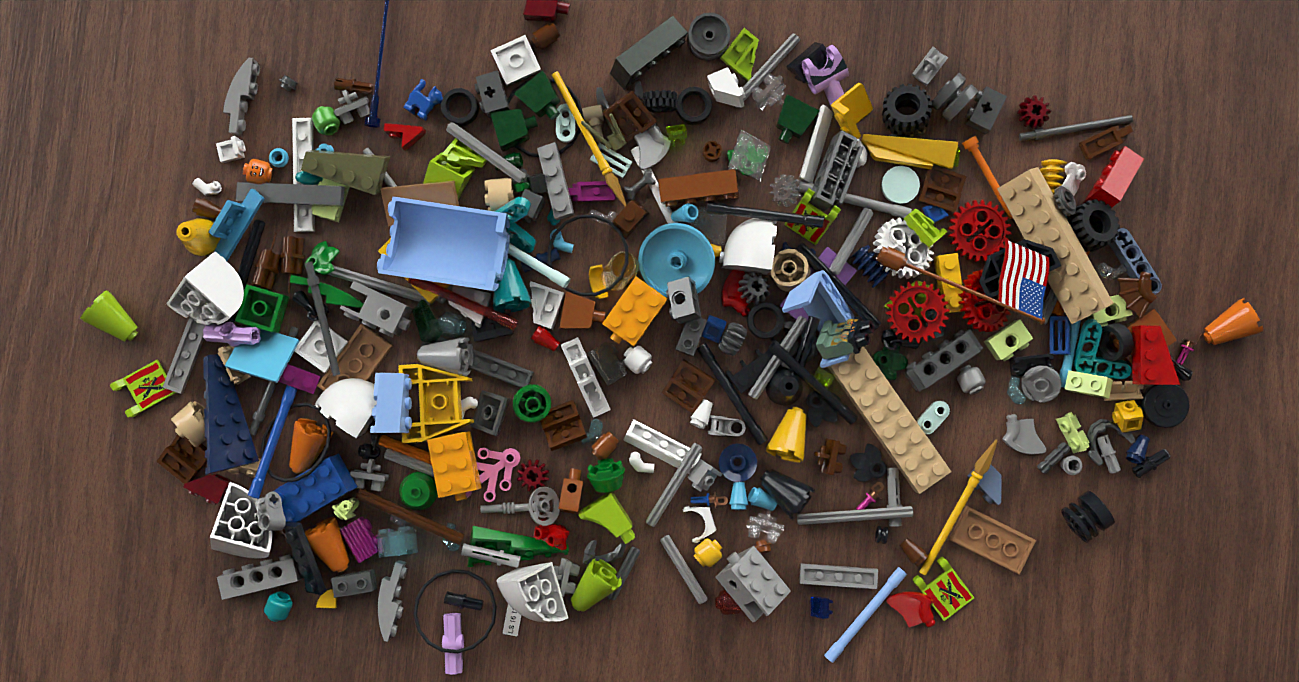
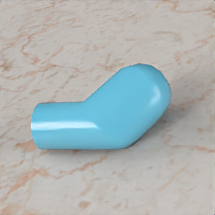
M554 229V230L551 232V234H550V240H551V238H552L553 233H554L557 229ZM561 231L556 235L553 246L557 250L572 253L574 244L565 242Z

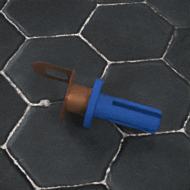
M714 492V495L707 493V496L691 497L690 499L691 504L707 503L710 506L711 503H715V508L718 505H726L728 503L727 497H716V492ZM718 499H724V503H718Z

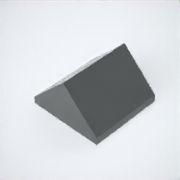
M482 390L473 417L474 423L471 424V427L494 436L500 435L511 398Z

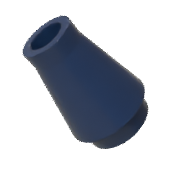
M1139 435L1135 440L1136 442L1126 451V459L1134 464L1140 465L1142 461H1145L1150 439L1144 435Z

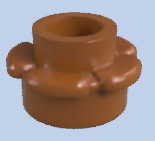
M760 540L756 542L755 548L760 554L771 551L770 545L772 543H767V540Z

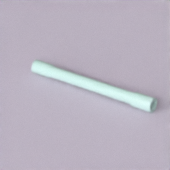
M509 244L508 254L545 275L563 288L568 286L570 282L569 277L557 270H553L512 244Z

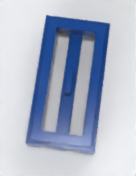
M1050 316V354L1071 355V323L1067 316ZM1058 320V350H1055V321ZM1063 320H1065V350H1063Z

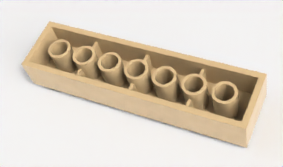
M1038 167L1030 169L997 188L1024 239L1054 249L1061 266L1049 271L1047 281L1070 323L1074 324L1112 305V299L1066 216L1062 213L1061 209H1058V205L1055 203L1056 199Z
M864 347L861 348L858 354L852 352L847 361L828 366L833 376L916 493H922L951 472Z

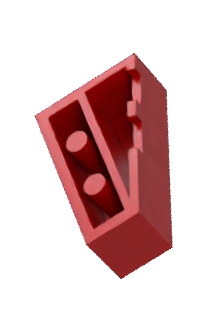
M1132 326L1134 341L1132 351V384L1180 385L1161 326Z

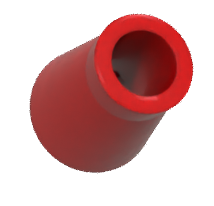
M538 326L531 336V339L534 340L533 343L548 348L553 352L560 344L545 327Z

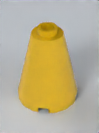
M196 218L183 222L177 228L178 238L185 248L194 255L203 256L213 253L221 239L209 233L214 222L206 218Z
M792 407V409L787 410L767 445L766 452L775 457L777 453L783 460L796 463L803 462L806 414L803 413V409Z

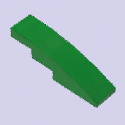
M291 275L290 283L308 286V278ZM322 282L318 284L320 294L327 296L326 303L355 308L363 307L364 302L353 295ZM309 286L308 293L312 294L311 287Z

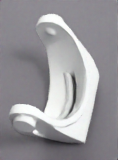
M683 507V512H697L705 521L703 535L693 538L692 542L698 543L717 530L710 507Z

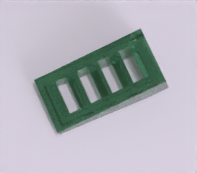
M421 300L412 313L421 341L434 343L443 331L427 302Z

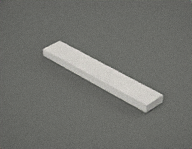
M292 118L293 184L304 185L296 181L295 176L298 172L302 171L301 167L305 152L314 150L313 122L311 118ZM294 204V232H315V215L312 214V205Z

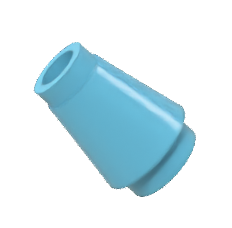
M687 203L673 211L671 219L674 222H694L698 217V209L695 205Z
M733 482L729 502L731 510H746L748 500L745 482Z
M753 487L747 498L751 505L771 511L777 505L774 499L760 487Z

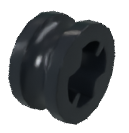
M877 526L875 542L879 543L882 541L883 544H886L888 527L881 528V526Z

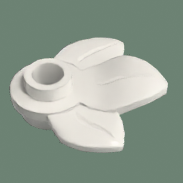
M1070 162L1064 168L1067 177L1062 186L1068 189L1074 196L1077 193L1080 182L1086 176V171L1083 165Z

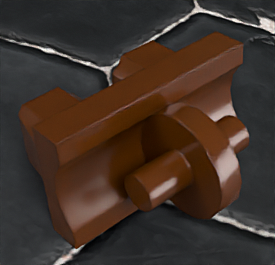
M826 438L825 446L821 445L820 452H814V456L819 457L820 472L829 475L841 473L843 465L840 462H836L837 454L844 455L847 446L841 444L840 441Z

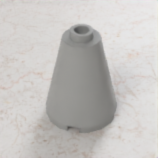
M464 337L423 345L417 352V359L422 365L460 376H467L470 371H467L468 366L473 364V346L468 344L470 339Z

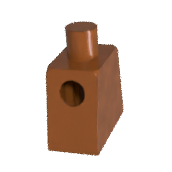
M566 292L559 328L591 329L593 321L604 322L606 312L595 310V301Z
M570 468L569 479L564 478L558 508L560 512L579 515L584 482L580 481L582 470ZM571 486L576 487L574 493L569 492Z

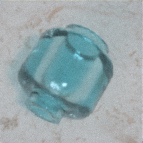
M445 312L437 319L436 323L441 335L454 339L463 335L467 327L464 317L453 312Z

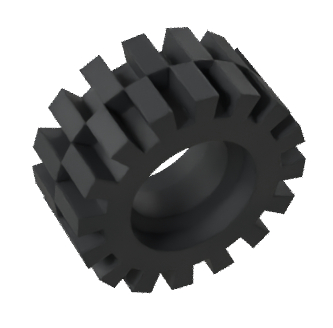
M670 90L643 93V104L650 112H672L677 109V93Z

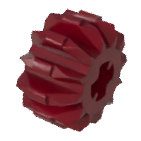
M1033 95L1031 99L1026 97L1024 102L1019 104L1021 109L1017 111V114L1022 115L1019 121L1025 120V127L1029 124L1032 129L1036 128L1037 125L1041 127L1044 125V121L1047 122L1049 120L1048 114L1052 110L1046 109L1049 103H1043L1044 97L1038 100L1037 96Z
M529 459L528 466L525 463L521 464L524 470H517L518 474L523 475L518 477L517 481L524 480L521 487L523 488L528 484L527 491L529 492L532 486H534V490L539 488L538 484L541 487H545L546 485L542 480L549 481V478L544 476V474L549 473V470L543 471L542 469L546 464L543 463L539 467L538 459L535 460L534 465L532 460ZM531 470H533L534 473L538 474V476L535 478L537 480L529 478L528 474H531Z

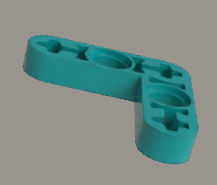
M517 197L494 212H508L513 215H508L510 227L506 228V232L510 235V243L525 253H531L535 248L536 239L515 223L528 214L531 203L526 198Z
M1094 319L1085 321L1081 329L1073 361L1076 371L1115 379H1125L1130 376L1131 367L1126 361H1108L1103 357H1096L1102 334V326ZM1094 325L1096 327V330H1092L1091 333L1088 330V328H1092ZM1090 342L1093 344L1091 350H1083L1085 343ZM1085 361L1088 365H1084L1083 368H1081L1079 364H1083V362ZM1106 363L1107 368L1104 371H1098L1097 367L1099 364ZM1123 366L1125 370H1121V373H1119L1117 369H1121Z

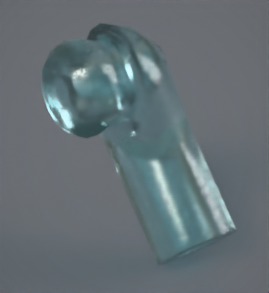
M1011 376L1007 394L1014 403L1024 404L1026 396L1018 389L1020 378Z

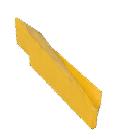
M863 134L861 139L862 144L870 151V156L875 161L932 169L933 164L952 169L958 148V142L869 134Z

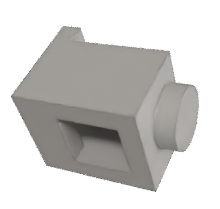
M699 459L687 478L693 482L692 486L701 492L703 489L707 491L714 483L717 475L721 477L722 473L702 459Z

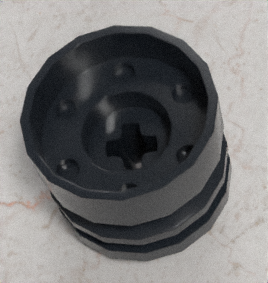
M1086 491L1077 498L1079 506L1071 502L1069 508L1064 507L1061 509L1062 516L1069 528L1086 543L1092 540L1091 536H1098L1096 527L1105 531L1115 523L1106 505L1091 491Z

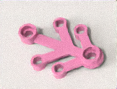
M480 448L478 450V457L480 459H487L489 457L500 460L495 465L477 462L478 470L485 471L479 475L480 482L483 483L489 478L488 488L484 493L485 501L492 502L495 500L498 472L504 467V479L500 482L499 486L503 491H507L512 487V470L520 462V454L513 448L506 449L503 453L490 451L487 448ZM482 450L487 451L486 457L481 456L480 453ZM509 454L513 455L514 460L512 462H509L507 460V456ZM504 481H507L509 483V487L507 489L503 488L502 486ZM472 491L466 492L467 498L471 496ZM489 492L493 494V499L491 500L487 498V493Z

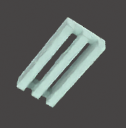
M599 143L598 147L600 150L602 149L627 164L625 167L602 153L605 160L623 170L621 173L612 168L613 174L623 179L632 161L611 149L608 150L606 146ZM593 154V155L591 156L590 160H591L592 162L598 164V162H597V160H596V158H595V156H594V154Z

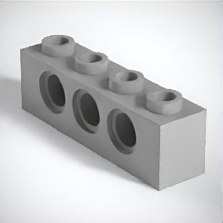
M289 554L279 557V561L272 562V559L261 561L259 566L254 567L253 563L241 566L242 570L235 571L234 568L224 570L223 575L217 577L221 598L223 600L297 582L303 579L299 575V565ZM276 567H280V568H281V570H282V575H281V576H278V575L275 573V568H276ZM257 571L263 574L262 581L257 579ZM238 576L243 577V585L238 583Z

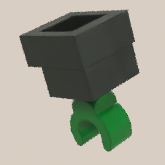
M542 173L527 177L528 182L513 184L514 192H521L525 189H529L533 193L548 192L545 174Z

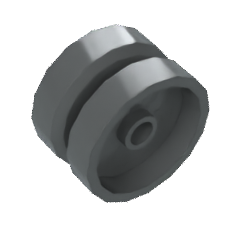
M703 13L697 16L690 24L688 31V47L692 54L698 59L705 61L720 58L727 50L731 36L727 21L715 13Z
M960 72L951 81L949 80L931 101L932 107L935 110H940L946 103L948 104L947 108L942 112V116L948 122L979 91L973 84L968 85L961 91L960 88L965 84L966 78Z

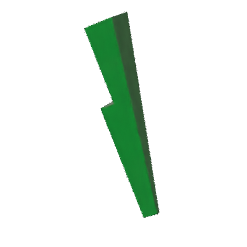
M477 526L472 527L469 544L499 552L503 550L504 553L521 556L520 561L534 559V556L538 555L551 557L553 553L568 555L569 552L568 544H566V550H560L549 546L547 542L541 539L538 540L533 537ZM473 551V553L489 556V554ZM494 555L492 556V557H495V558L504 559V560H508V561H509V559H507V558L498 557V556H494ZM468 556L467 567H473L476 563L484 562L485 565H491V562Z

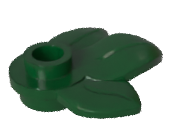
M884 345L882 351H877L872 357L888 380H896V371L905 369L908 365L907 358L899 353L900 346L890 351ZM881 357L884 358V363H881Z

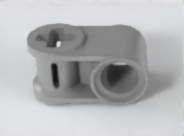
M710 415L711 428L708 431L710 435L737 437L745 432V424L739 419ZM717 421H719L718 430H716ZM735 422H739L742 425V430L739 433H734L731 430V426Z
M272 491L267 493L264 498L256 500L255 508L259 528L262 531L282 530L285 527L286 519L279 494Z

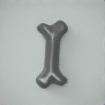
M644 171L643 178L634 186L624 187L628 200H635L636 193L647 184H656L652 178L651 171Z

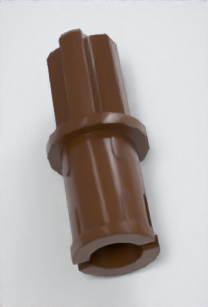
M336 77L334 89L347 90L351 93L371 94L373 93V84L356 81V79L347 80Z

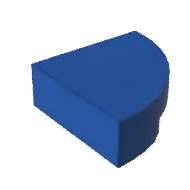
M928 205L922 208L926 217H929L934 223L949 216L944 209L937 206Z

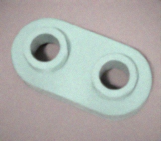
M561 104L557 108L560 114L556 118V135L561 142L569 143L573 141L576 135L575 119L568 105ZM564 112L569 113V116L567 118H564L562 116ZM569 131L570 134L569 136L565 137L563 136V132Z
M935 401L917 419L916 422L925 434L933 433L948 417L950 412L948 404L943 401ZM939 407L943 408L942 414L937 412ZM926 421L930 422L929 428H925L924 423Z

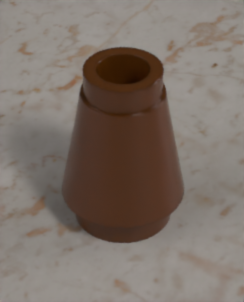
M197 198L192 212H195L198 216L216 219L222 208L205 198Z
M906 538L899 545L910 562L917 567L928 557L925 553L926 551L909 538Z

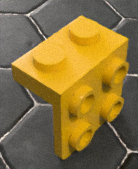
M857 83L831 104L835 119L841 127L840 130L858 139L861 137L856 123L873 110L864 85L861 83Z

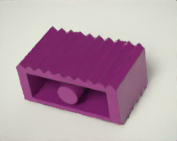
M360 517L340 529L342 536L358 563L382 550L380 538L377 535L374 536L370 530L372 529L371 523L368 519L364 520V517Z

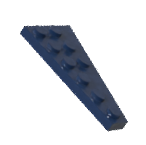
M218 354L207 355L203 358L204 380L206 381L204 425L205 439L207 440V450H205L207 468H205V475L259 461L234 382L230 381Z

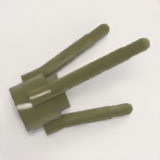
M612 113L609 114L612 124L605 117L613 132L607 137L609 141L605 140L585 121H581V124L605 144L608 150L612 148L616 151L626 144L625 138Z

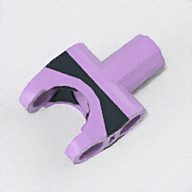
M833 45L826 48L827 62L822 69L818 70L809 58L802 61L804 76L813 94H818L824 90L830 106L844 95L839 81L849 76L844 59Z

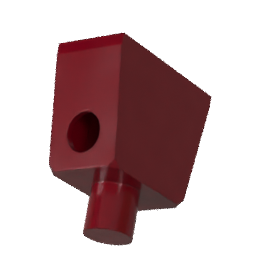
M527 0L523 15L525 20L555 22L558 13L569 14L570 4L561 2V0Z

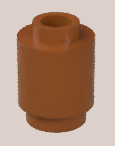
M609 431L606 434L603 433L591 446L594 449L592 453L599 460L601 458L606 460L618 447L617 444L620 441Z

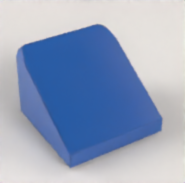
M709 315L701 336L719 343L727 322Z

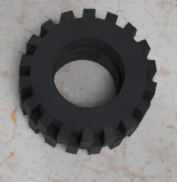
M901 84L899 88L894 87L892 92L889 91L883 101L882 120L885 123V127L890 129L892 134L896 132L899 137H902V135L910 137V134L916 136L918 131L922 133L925 130V127L929 124L932 110L931 97L926 95L927 91L924 89L920 90L918 85L912 87V84H908V86ZM903 106H910L917 112L912 115H903L897 109Z
M1089 200L1077 206L1075 214L1067 216V220L1085 252L1099 250L1116 240L1115 237L1119 235L1117 231L1120 229L1118 224L1119 218L1115 216V210H1111V206L1109 204L1105 205V202L1102 200ZM1090 222L1093 224L1095 231L1092 229Z

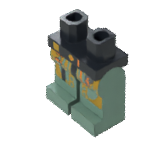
M860 316L833 324L832 320L824 321L816 346L823 359L848 355L852 352L858 354L862 347L869 346L870 337L868 334L873 333L875 328L871 320L862 321Z

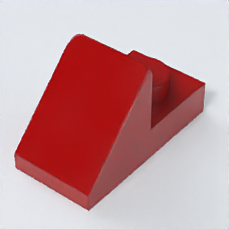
M384 124V131L389 137L401 138L402 136V149L404 151L426 134V130L421 126Z

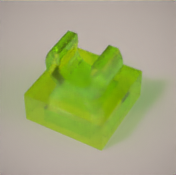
M685 124L666 127L668 140H671L672 147H675L674 142L676 139H681L682 145H685V138H687Z
M818 367L813 374L827 389L835 376L821 367Z

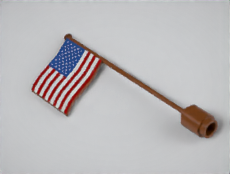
M1004 239L1005 254L999 277L998 300L906 263L905 253L891 247L886 248L882 246L876 261L880 262V265L897 272L906 266L1036 320L1041 325L1045 323V318L1042 317L1043 297L1049 276V257Z

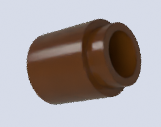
M553 23L550 25L546 24L532 33L533 38L531 40L536 48L540 47L543 50L556 42L560 34Z

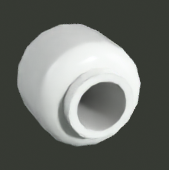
M641 346L629 347L624 353L626 357L624 365L635 374H644L653 363L651 361V354Z

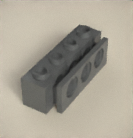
M843 130L832 137L812 188L815 193L809 201L816 208L825 211L830 207L832 210L834 206L838 207L843 204L864 148L862 146H859L857 149L855 148L858 138Z
M970 329L957 331L953 334L954 338L948 342L946 339L938 344L939 349L934 352L928 351L921 356L923 359L920 362L916 363L914 361L906 366L907 370L903 374L916 392L928 388L981 352L980 350L983 347ZM957 344L961 346L960 353L956 351ZM941 354H943L946 358L944 364L940 362ZM925 365H928L930 368L928 375L924 373Z

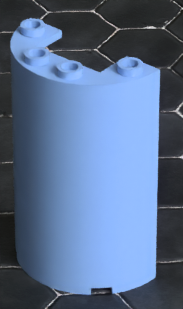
M392 197V202H389L388 213L394 219V224L390 227L391 240L390 244L388 243L386 254H381V259H378L377 262L378 273L496 291L499 284L496 283L498 280L502 281L510 244V235L506 232V228L510 227L507 213Z

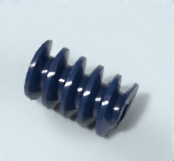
M867 245L861 247L849 259L855 257L853 264L860 263L858 271L865 269L862 276L869 275L870 277L867 282L874 281L875 283L872 286L874 288L887 277L889 271L882 270L884 266L877 264L878 261H876V258H873L875 252H868L870 246Z

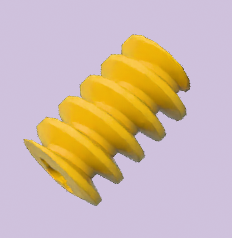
M1057 159L1042 161L1041 166L1044 168L1040 169L1053 195L1055 194L1054 190L1062 186L1057 180L1064 179L1063 176L1059 175V173L1065 172V169L1061 168L1060 165L1067 164V162Z

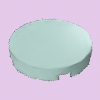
M896 166L888 170L883 176L881 189L885 198L890 202L905 204L913 200L918 194L920 182L915 171L909 167Z

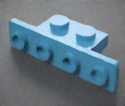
M250 189L242 204L227 200L209 230L212 236L221 238L214 252H217L226 261L230 258L264 201V197L255 189Z

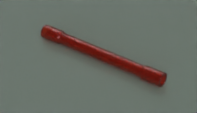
M412 278L408 280V283L418 288L430 291L496 321L506 328L514 331L517 327L519 320L492 310L431 281Z

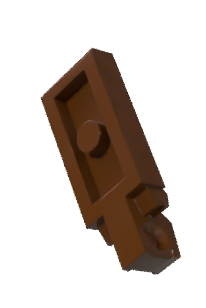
M1131 125L1122 129L1119 126H1113L1078 143L1085 159L1088 160L1122 144L1125 141L1124 136L1134 131Z

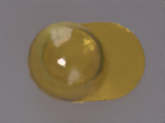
M623 251L616 253L603 269L601 278L606 288L621 274L625 264V252ZM629 253V263L624 276L611 291L623 289L630 279L638 274L639 261L635 255Z

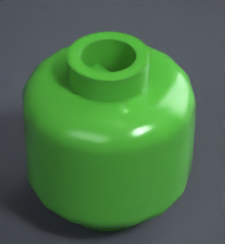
M321 106L312 115V122L320 134L332 135L338 131L340 119L335 115L333 108Z

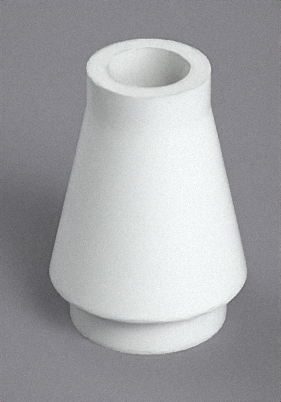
M703 399L690 417V423L700 429L708 426L713 403Z

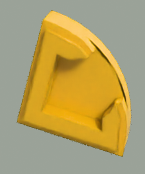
M333 588L320 596L316 608H337V597L334 598Z

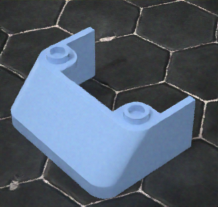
M824 270L812 274L791 290L782 308V311L785 313L803 307L808 316L821 319L817 328L820 334L824 321L832 320L833 324L845 322L848 319H854L855 317ZM850 354L828 359L822 358L820 367L824 368L847 361Z

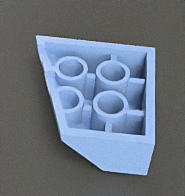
M375 374L374 400L377 401V405L372 408L375 426H371L370 433H409V429L412 426V420L409 417V409L412 407L409 390H411L412 381L409 378V374Z

